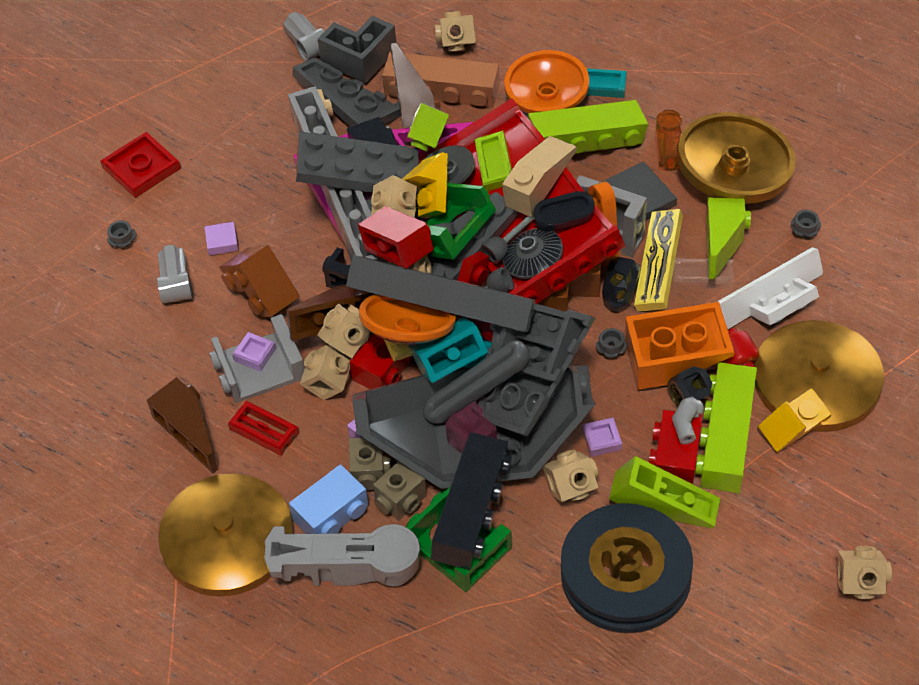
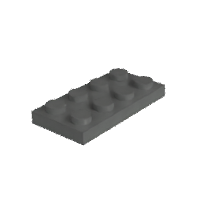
M299 131L296 182L373 192V185L392 175L402 179L418 165V148ZM417 187L416 190V198L418 195L419 187Z

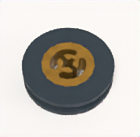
M611 504L589 512L578 520L568 532L561 551L562 587L571 606L590 623L609 631L621 633L650 630L671 619L681 609L688 597L693 570L691 546L681 528L660 511L638 504ZM642 559L649 565V567H644L642 565ZM603 567H609L611 569V577L604 570Z

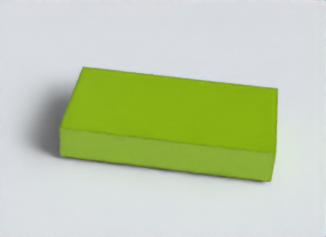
M503 131L475 139L482 183L487 191L502 187L503 182L512 171L506 136Z

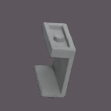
M282 314L270 318L273 333L263 336V338L275 342L276 350L261 372L233 360L232 354L239 345L222 350L218 338H211L214 351L209 352L213 367L215 370L221 369L223 375L219 376L222 389L225 394L231 393L235 404L301 380L304 372L303 360L295 342L290 339L289 328Z

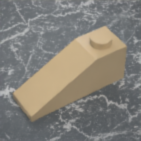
M549 136L521 158L502 184L505 206L533 217L535 206L545 199L577 151V147Z

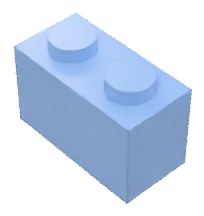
M340 464L289 502L292 520L306 534H337L340 528L350 520L359 518L366 508L369 507L366 488Z

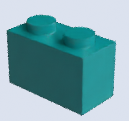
M464 316L455 321L454 328L444 337L420 345H409V349L420 372L432 383L488 353L477 326Z

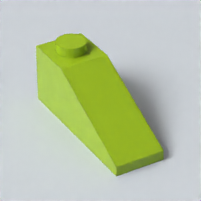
M421 103L407 135V138L412 140L411 146L425 152L428 151L429 147L435 149L449 114Z
M708 198L706 228L709 279H715L743 242L744 230L750 229L751 211H745L744 198Z
M637 456L615 471L609 500L618 504L630 503L647 506L660 511L673 521L710 529L715 527L720 503L719 497Z

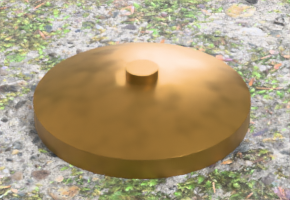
M713 113L694 120L682 132L677 147L679 168L693 186L714 198H744L745 204L766 201L783 192L792 179L796 165L793 147L777 128L759 118L741 113Z
M818 320L795 322L776 330L759 348V359L754 365L757 367L755 389L760 400L771 413L785 401L790 403L812 388L832 414L829 419L811 431L832 432L854 426L864 420L874 410L880 399L884 384V370L881 360L875 349L866 339L845 326Z
M220 474L202 479L184 489L166 509L158 534L162 558L170 574L180 584L194 592L218 597L248 592L271 578L264 561L265 540L273 527H284L285 534L294 533L290 510L280 493L271 485L258 478L244 474Z

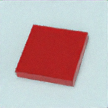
M144 132L100 160L102 168L134 198H137L181 169L180 161L147 132Z

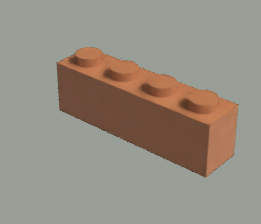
M389 52L382 74L384 94L398 97L391 52ZM404 53L434 95V101L494 107L500 84L499 64Z

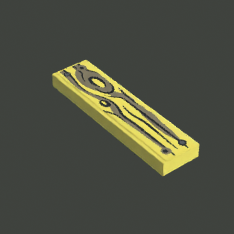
M680 209L654 211L651 213L634 303L637 312L667 309L683 219Z

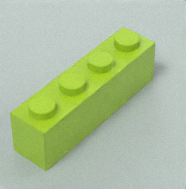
M637 100L528 113V119L545 139L552 136L577 147L575 153L643 144L648 122Z
M719 362L717 374H710L712 381L710 393L714 395L713 401L706 400L704 420H710L709 428L702 427L700 446L706 447L705 455L698 454L695 474L702 475L700 488L740 493L757 367Z

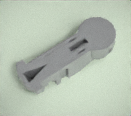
M396 524L381 526L372 533L285 534L284 527H273L265 540L264 561L272 578H282L284 581H291V576H298V573H304V576L312 577L314 586H320V581H333V586L358 585L372 581H379L387 586H399L412 578L418 570L420 563L418 538L408 528Z

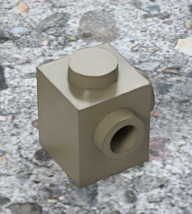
M349 438V472L366 490H373V484L391 469L390 455H384L382 449L365 438Z
M400 461L373 484L374 502L378 509L386 515L390 513L398 521L407 513H413L420 505L421 500L427 496L425 478Z

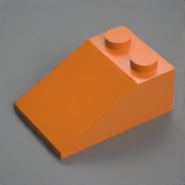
M719 302L625 317V341L638 390L668 385V381L693 366L706 369L734 356V349Z

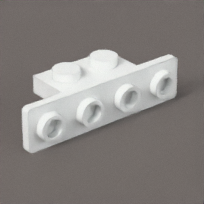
M814 247L808 249L719 300L727 329L750 316L768 325H772L782 321L787 315L806 307L808 303L819 297L817 286L809 282L823 274L818 249Z

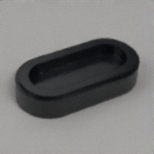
M583 191L540 201L534 208V222L543 231H555L582 224L593 217L595 202L590 194Z

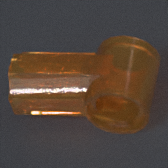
M664 110L656 118L655 141L657 143L659 167L664 168L666 171H676L679 168L677 147L682 134V117L674 110Z

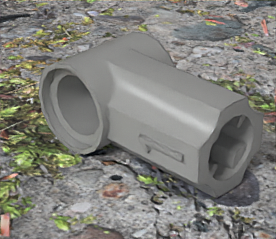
M297 12L289 14L285 22H283V29L296 43L297 50L302 59L307 61L320 56L318 38L325 31L322 28L316 29L303 14H298Z
M175 245L164 246L158 252L160 277H157L162 304L193 299L183 248H178Z

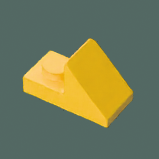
M442 152L424 159L402 178L419 187L417 195L418 217L429 219L446 213L448 153Z
M811 388L792 402L788 403L785 401L758 425V429L775 452L779 453L829 419L832 414Z

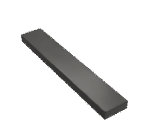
M352 255L346 283L347 287L523 332L529 331L535 305L534 299L410 268L405 269L398 265L358 255Z

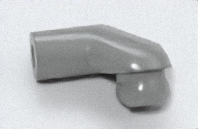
M694 397L682 400L672 416V421L681 444H689L696 439L691 420L693 417H699V413H703L704 407L703 403Z

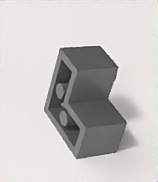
M371 16L357 32L333 22L318 38L321 61L364 83L387 61L389 52H391V44L396 43L395 25Z

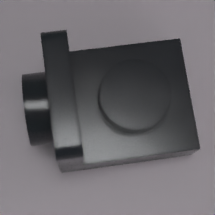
M337 247L334 253L328 256L323 263L322 271L325 276L326 287L334 288L347 283L350 265H345L344 250Z

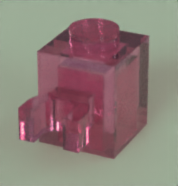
M474 401L460 412H455L451 415L445 424L447 442L461 454L469 432L497 439L496 426L483 417V408Z

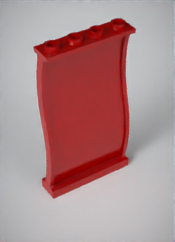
M511 98L437 145L435 149H431L418 157V164L429 154L447 146L465 147L472 153L475 166L470 176L461 184L483 186L475 145L476 138L503 131L506 136L512 169L521 158L542 143L545 138L521 112L514 99ZM565 167L545 199L576 191H585L567 167ZM503 187L488 191L489 195L497 192L504 197ZM595 205L594 215L589 221L554 231L559 235L563 243L561 259L531 279H519L511 275L514 289L507 293L534 299L535 304H538L549 295L561 290L574 279L588 273L593 267L625 248L626 246L616 225L613 226ZM467 211L460 213L453 220L455 221ZM520 213L499 237L504 238L527 215ZM534 219L516 234L507 245L519 234L538 228ZM503 259L498 264H494L490 260L487 264V269L490 273L500 267H504Z

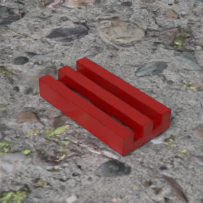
M247 400L228 422V427L233 432L280 456L284 454L285 446L289 447L291 445L293 436L297 437L300 433L298 426ZM247 412L286 433L283 435L268 427L267 424L256 421L245 414Z

